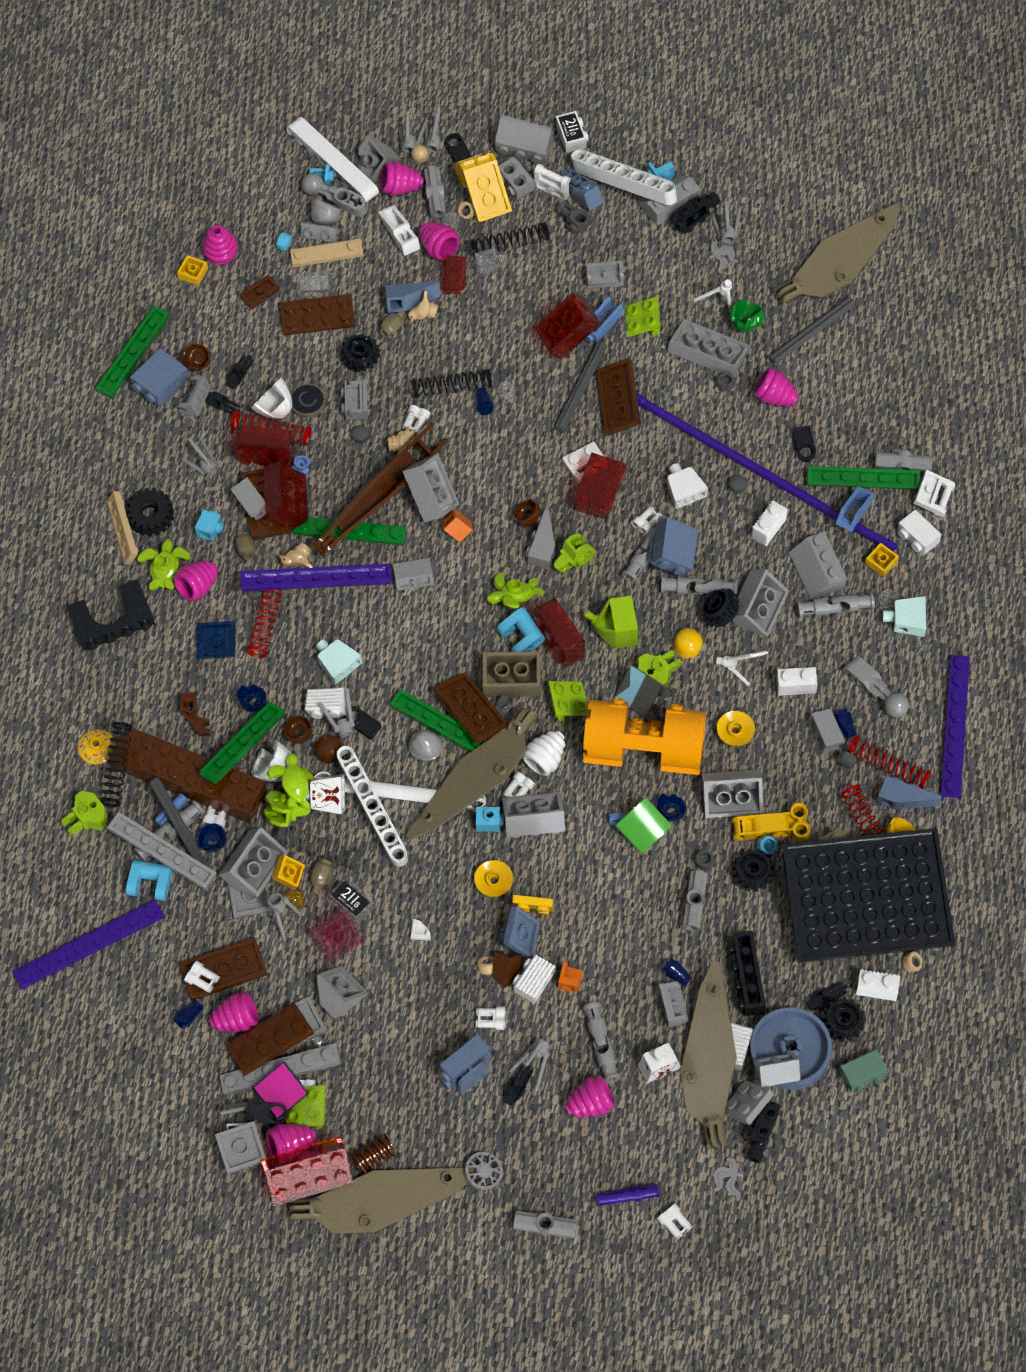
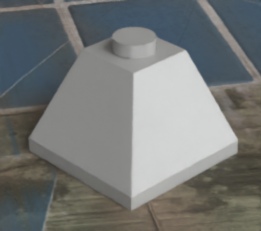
M343 966L319 973L317 976L320 1005L332 1018L344 1015L368 994Z

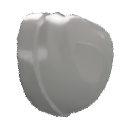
M312 199L310 213L315 224L329 225L338 219L341 213L338 207Z
M428 730L415 732L411 736L408 745L413 757L421 761L434 760L441 754L443 749V743L438 735Z

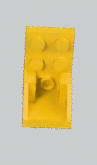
M483 153L452 164L461 184L468 190L478 222L512 211L497 160L493 153Z

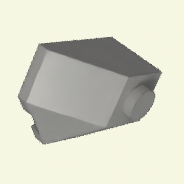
M367 135L358 148L359 156H361L359 170L373 183L381 179L385 163L401 161L392 148L371 135Z

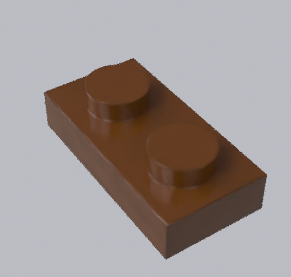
M267 275L240 294V298L252 310L278 292L280 288Z

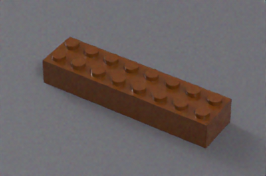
M132 728V732L128 734L131 740L127 741L130 747L126 749L129 754L124 756L127 759V762L124 764L126 770L122 772L149 783L158 777L168 791L176 794L181 793L190 800H195L205 806H211L212 809L220 812L224 811L227 815L249 824L251 823L267 792L266 781L232 768L215 784L200 775V770L211 759ZM121 735L119 739L128 740L129 737ZM117 742L115 745L122 748L128 747L124 742ZM113 749L111 752L120 755L127 754L124 750ZM109 756L110 760L120 763L125 762V759L122 757ZM111 764V767L114 769H124L122 765Z

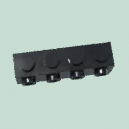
M753 931L733 933L732 942H729L730 954H734L735 958L732 961L733 972H737L738 979H735L736 989L741 991L742 998H739L740 1010H744L745 1016L765 1014L766 1003Z

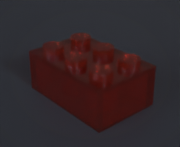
M572 292L534 328L550 355L563 359L599 327L601 323L586 298Z
M238 425L234 446L237 460L242 464L258 463L264 467L275 465L282 469L293 466L296 446L292 430Z
M591 452L573 501V510L608 521L625 476L627 464Z
M279 460L264 470L266 516L294 530L308 521L306 475Z
M553 598L536 607V616H534L536 625L546 638L545 643L547 647L554 650L557 662L559 664L563 663L566 668L585 658V640L557 599Z

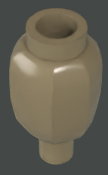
M402 311L388 315L380 325V334L385 338L394 335L399 330L402 324L401 318L405 313Z
M242 529L237 530L236 548L239 555L245 560L253 559L255 556V546L251 537L245 535Z
M321 859L320 862L315 864L311 875V882L313 884L312 894L319 895L320 889L327 885L332 873V862Z

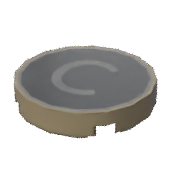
M301 384L291 392V409L300 417H314L320 414L325 407V393L317 385Z

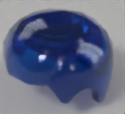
M252 684L250 687L242 685L237 690V701L243 710L255 712L261 710L266 705L267 694L263 688ZM252 699H257L250 705Z
M665 793L657 798L656 809L668 822L679 821L685 816L686 804L682 798L675 794L666 796ZM671 808L676 809L670 813L667 812Z
M216 823L205 825L199 831L197 837L198 844L206 852H219L225 847L227 834L223 827ZM208 841H210V842H217V843H216V844H209Z

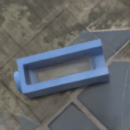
M608 296L582 326L583 338L589 343L594 342L597 344L615 322L623 316V305L620 304L617 308L613 307L612 299Z
M858 486L841 508L836 524L853 532L857 523L870 508L875 494Z

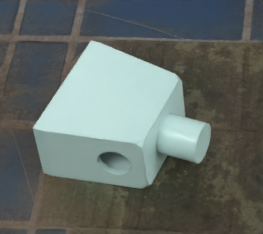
M925 597L896 600L893 608L894 611L883 610L882 620L883 622H894V632L925 637Z
M323 639L316 645V648L320 651L317 656L318 662L334 685L338 684L362 664L361 655L338 639L330 645Z

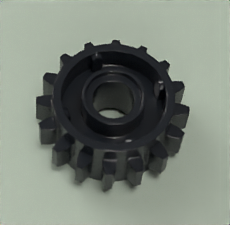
M354 334V336L348 337L347 341L342 343L343 348H340L341 361H344L345 367L349 365L350 370L356 369L357 372L360 370L367 371V368H373V364L378 363V358H380L379 345L376 344L375 339H371V336Z
M723 588L713 591L702 603V620L710 627L727 625L738 613V603L740 602L738 596L730 589L725 590Z
M748 849L746 853L740 852L739 858H734L736 864H732L731 869L734 870L732 871V877H736L735 884L740 883L741 889L745 887L748 888V892L751 889H755L758 892L761 887L766 889V883L771 884V877H774L775 873L772 871L774 870V864H770L771 857L767 858L765 852L760 853L758 849L755 851ZM755 868L758 871L756 873H751L748 871V869Z
M846 997L843 1000L836 998L834 1003L829 1002L828 1008L823 1010L825 1015L822 1016L821 1021L825 1022L824 1025L828 1029L829 1034L834 1036L833 1040L841 1038V1042H844L848 1038L849 1041H852L853 1036L859 1037V1031L864 1030L865 1026L862 1024L866 1023V1018L863 1017L865 1011H860L861 1005H856L853 999L849 1001L846 1000ZM846 1017L849 1021L843 1023L838 1018Z

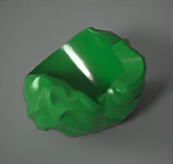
M738 300L731 305L729 319L738 330L748 332L763 325L765 315L759 305L747 300Z

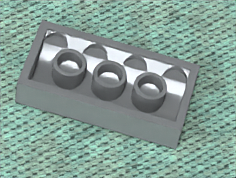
M684 319L669 342L668 352L719 373H731L735 377L750 349V345Z

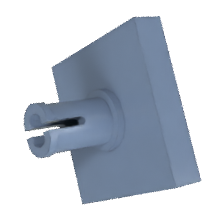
M511 907L507 927L500 929V932L505 933H499V937L504 941V945L521 954L522 957L532 959L540 922L519 907Z

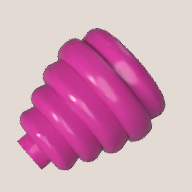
M399 161L384 164L381 175V190L383 193H388L390 196L404 195L412 191L416 192L419 187H422L423 177L420 176L419 171H414L412 167L401 164Z
M427 222L420 227L419 238L429 256L442 261L449 259L455 254L459 246V237L452 227L433 222Z
M215 225L205 235L202 250L205 257L211 263L223 265L234 259L238 243L233 234L224 226Z
M768 368L764 372L754 390V395L759 398V401L769 405L794 406L799 398L796 395L797 389L793 387L792 382H789L788 377L783 375L781 370H774L773 368Z
M209 561L184 565L174 575L175 588L186 600L195 601L202 599L211 589L214 580H216L218 569L214 563Z
M242 992L233 993L230 998H226L223 1003L219 1004L217 1009L213 1010L212 1017L209 1020L212 1028H216L220 1032H246L258 1024L259 1016L252 997L248 993Z
M599 1075L594 1078L588 1077L584 1083H580L578 1089L573 1091V1095L568 1096V1103L565 1104L569 1115L574 1114L577 1118L582 1116L589 1117L590 1115L597 1117L599 1114L606 1115L610 1109L615 1107L612 1093L603 1077Z
M279 1123L266 1132L269 1153L277 1164H289L294 1159H298L301 1154L313 1146V1141L316 1140L313 1128L310 1129L305 1124Z

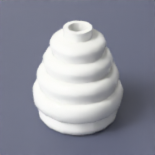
M548 731L539 738L533 739L532 742L526 745L527 751L522 756L525 764L541 776L550 775L551 772L557 769L558 763L561 761L563 748H565L564 735L559 731Z

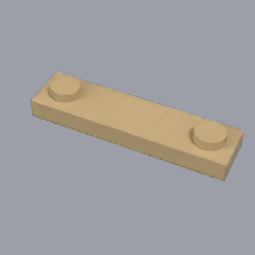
M361 239L290 250L293 268L364 256Z
M113 491L106 502L124 564H131L138 555V548L135 546L121 493Z

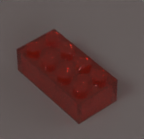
M340 1136L261 1160L269 1195L274 1207L353 1183L346 1150Z

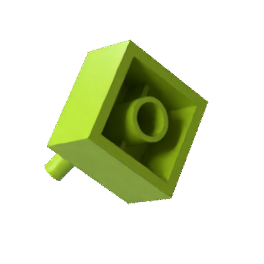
M632 596L609 599L600 615H595L590 611L586 612L584 617L592 622L591 624L595 626L599 636L612 648L638 646V626Z

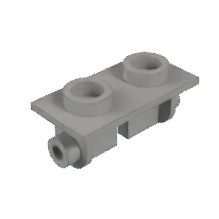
M309 221L301 223V237L336 243V235H338L339 228H336L335 225L322 226L310 223Z

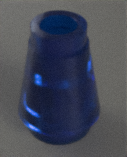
M479 388L476 391V410L481 415H489L493 412L494 404L487 389Z
M843 709L834 714L836 722L846 739L857 735L851 712Z
M671 958L662 969L665 976L678 981L684 987L692 979L678 960L675 961Z
M195 1000L177 1011L173 1019L180 1028H189L201 1010H203V1007Z

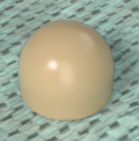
M416 145L411 151V158L416 163H423L429 157L428 149L423 145Z
M462 202L459 205L458 213L465 219L475 216L471 202ZM469 206L470 214L464 216L462 210L464 207Z
M917 952L907 953L902 959V965L907 971H919L922 967V958ZM912 957L918 959L919 965L917 967L912 964Z
M487 956L478 959L477 967L480 973L483 975L493 974L494 957ZM485 959L492 961L489 964L482 963Z

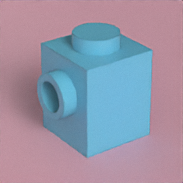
M203 509L195 526L196 536L214 542L217 534H220L223 530L224 524L222 523L221 515L215 511Z
M476 807V832H500V826H504V814H500V807Z

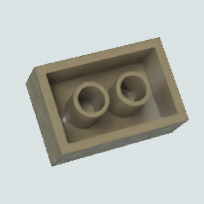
M483 652V694L486 697H500L502 694H506L509 697L541 696L540 652Z

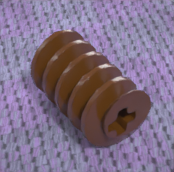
M385 1133V1139L381 1136L377 1137L378 1143L371 1140L370 1147L364 1144L363 1151L359 1148L356 1149V1156L353 1153H349L358 1172L361 1170L367 1174V1166L373 1170L374 1162L382 1165L380 1158L388 1161V1154H391L393 1157L396 1156L394 1147Z

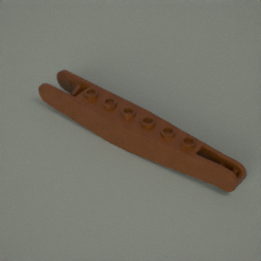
M432 421L426 424L362 487L323 534L312 544L321 556L330 551L342 538L407 484L403 471L412 464L417 463L408 452L414 444L422 450L425 455L423 459L436 454L448 442L447 438H443L430 450L420 439L433 427ZM338 526L342 533L335 538L331 533Z

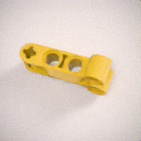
M795 803L792 805L790 812L735 817L731 820L735 831L733 839L736 841L759 839L758 837L762 836L778 838L782 835V837L792 836L796 843L807 842L810 835V826L806 822L808 809L803 803ZM800 812L803 816L797 817L794 814ZM802 830L805 834L799 835L796 832Z

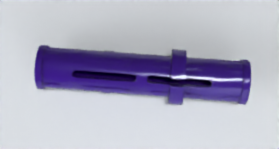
M636 1185L634 1186L635 1188L596 1193L598 1206L636 1200L641 1202L642 1199L659 1197L658 1185L641 1187Z

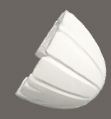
M280 378L251 409L271 419H281L287 416L292 408V397L285 381Z
M278 741L273 746V750H275L273 755L261 748L257 755L258 758H255L252 766V776L263 781L281 782L282 777L276 776L269 779L267 772L275 765L287 768L286 757L291 752Z

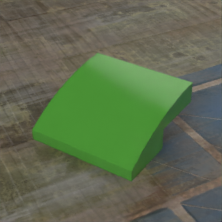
M646 797L642 798L631 811L627 812L615 824V827L641 854L672 826Z

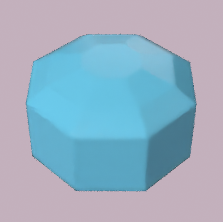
M286 232L281 233L276 242L277 248L282 251L287 250L292 241L291 235Z
M762 836L757 841V849L760 853L773 854L777 850V841L773 836Z

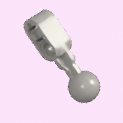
M316 173L307 174L303 178L302 189L306 194L310 196L322 194L326 196L328 201L336 204L338 208L358 217L364 216L367 213V205L363 196L347 188L329 187L324 184L323 178Z
M856 656L843 668L844 674L864 693H871L874 697H879L884 701V708L888 715L898 718L907 713L909 709L908 699L900 693L892 694L887 689V685L882 681L880 674L864 659Z

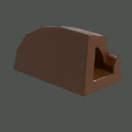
M495 951L492 971L494 978L502 987H508L516 977L521 964V954L513 952L512 956L503 954V951Z

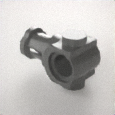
M568 200L562 201L556 209L558 214H562L566 218V222L569 224L568 229L573 234L576 233L578 235L579 233L586 232L588 226L591 225V220H593V216L589 211L578 208L574 209Z

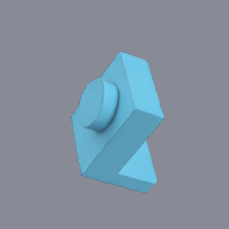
M649 162L647 163L646 172L670 181L675 176V166L672 162H669L656 169Z
M326 164L325 169L310 168V173L320 175L324 180V184L331 187V181H334V170H331L330 164Z

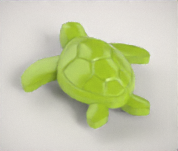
M166 539L163 542L161 553L150 548L144 550L138 556L140 563L153 560L150 565V574L153 578L149 585L151 591L158 589L159 586L173 590L174 583L172 581L174 580V575L179 570L178 559L190 560V553L184 548L177 547L173 550V543L170 539Z
M499 573L494 579V586L499 591L491 593L487 597V601L491 604H497L501 601L508 607L519 608V604L525 603L535 595H543L544 590L535 587L538 585V578H531L528 583L510 580L506 584L504 581L505 574Z
M290 753L286 757L287 768L275 765L269 769L267 776L269 779L276 776L282 777V786L290 796L287 800L289 808L295 806L297 802L300 803L302 808L309 809L310 804L306 798L309 791V782L314 777L308 770L301 768L298 765L297 756Z

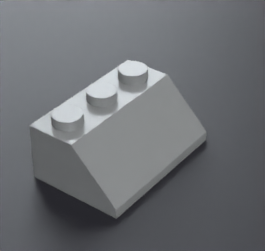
M501 115L495 140V150L501 155L508 154L515 156L519 160L527 159L535 164L546 165L552 150V128Z
M678 175L670 180L675 184L677 201L672 205H664L645 197H641L636 202L658 226L673 217L672 214L697 195L700 196L701 188L690 176Z
M438 453L412 464L403 471L404 478L409 485L412 497L415 499L424 522L441 518L459 505Z
M825 531L807 537L789 552L810 600L846 588L847 577Z
M767 569L750 571L738 596L740 601L738 603V613L732 621L741 628L768 637L789 590Z
M760 769L702 773L705 818L764 814L763 783Z
M560 792L502 798L507 837L537 836L544 833L557 834L565 831L564 809Z
M261 827L249 830L219 876L233 888L258 897L272 877L278 858L287 855L288 851Z

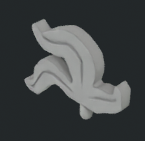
M715 241L711 243L712 255L709 258L715 257L716 260L720 261L717 271L723 275L722 271L727 267L728 261L722 255H727L730 262L737 263L738 260L735 259L733 248L722 246L718 249L716 245L718 242Z
M727 1158L726 1161H729V1168L719 1167L713 1174L716 1185L714 1191L721 1190L723 1179L730 1177L725 1188L739 1201L741 1194L735 1188L734 1182L737 1176L743 1177V1173L738 1172V1166L734 1159Z

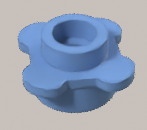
M302 455L295 456L293 458L294 465L291 467V470L294 473L302 472L303 474H308L311 459Z

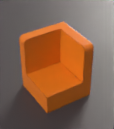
M454 509L443 520V530L458 542H461L473 530L472 522Z
M564 961L558 989L578 993L583 970L568 967V962Z

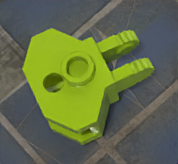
M580 533L571 535L565 540L560 550L562 555L555 560L554 567L562 573L567 572L573 566L578 568L594 557L596 550L589 544H585L586 538Z
M673 650L662 656L660 654L654 656L645 653L639 657L638 669L663 685L668 686V678L671 677L673 671L681 666L682 661L677 659L671 664L667 663L675 656Z
M80 791L75 795V807L72 808L70 814L62 819L61 824L67 826L77 819L78 822L73 824L68 830L70 835L76 834L83 828L85 830L90 828L101 831L107 827L108 814L105 811L104 805L94 793Z
M269 791L265 800L270 805H267L263 814L271 824L279 827H288L292 821H296V817L308 815L311 808L304 809L297 802L295 806L289 808L287 806V800L290 798L288 794L279 791Z

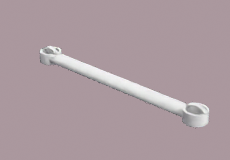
M325 771L319 772L314 776V779L331 775ZM345 778V792L355 794L348 779ZM370 781L378 797L429 803L438 791L435 789ZM361 787L359 792L365 793L369 788ZM484 795L477 800L483 803L480 807H486V797ZM471 805L467 807L471 811L476 812V807Z

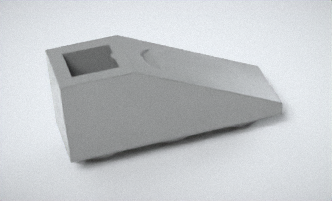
M545 508L543 515L538 518L537 525L539 527L532 534L531 541L533 543L532 546H528L526 557H528V564L550 570L555 556V542L549 509Z

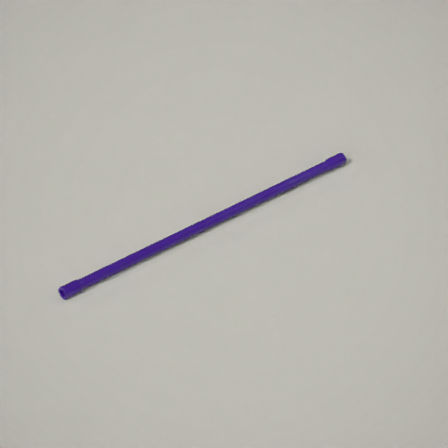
M637 393L639 407H643L837 521L840 514L838 510ZM857 523L853 530L877 545L882 543L893 552L898 547V544L877 534L860 523Z

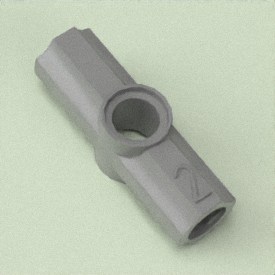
M434 165L428 166V168L424 169L429 210L431 217L440 218L446 215L443 183H441L439 167Z
M898 451L896 454L876 452L875 469L920 470V473H924L926 470L932 471L933 458L931 456L912 455L909 451Z
M701 870L691 871L682 928L692 932L700 930L708 873ZM693 898H697L700 900V902L692 903L690 900Z
M516 1211L513 1230L539 1233L542 1236L552 1235L575 1239L578 1220L555 1217L549 1213L535 1214ZM543 1221H548L551 1223V1226L549 1228H542L540 1224Z

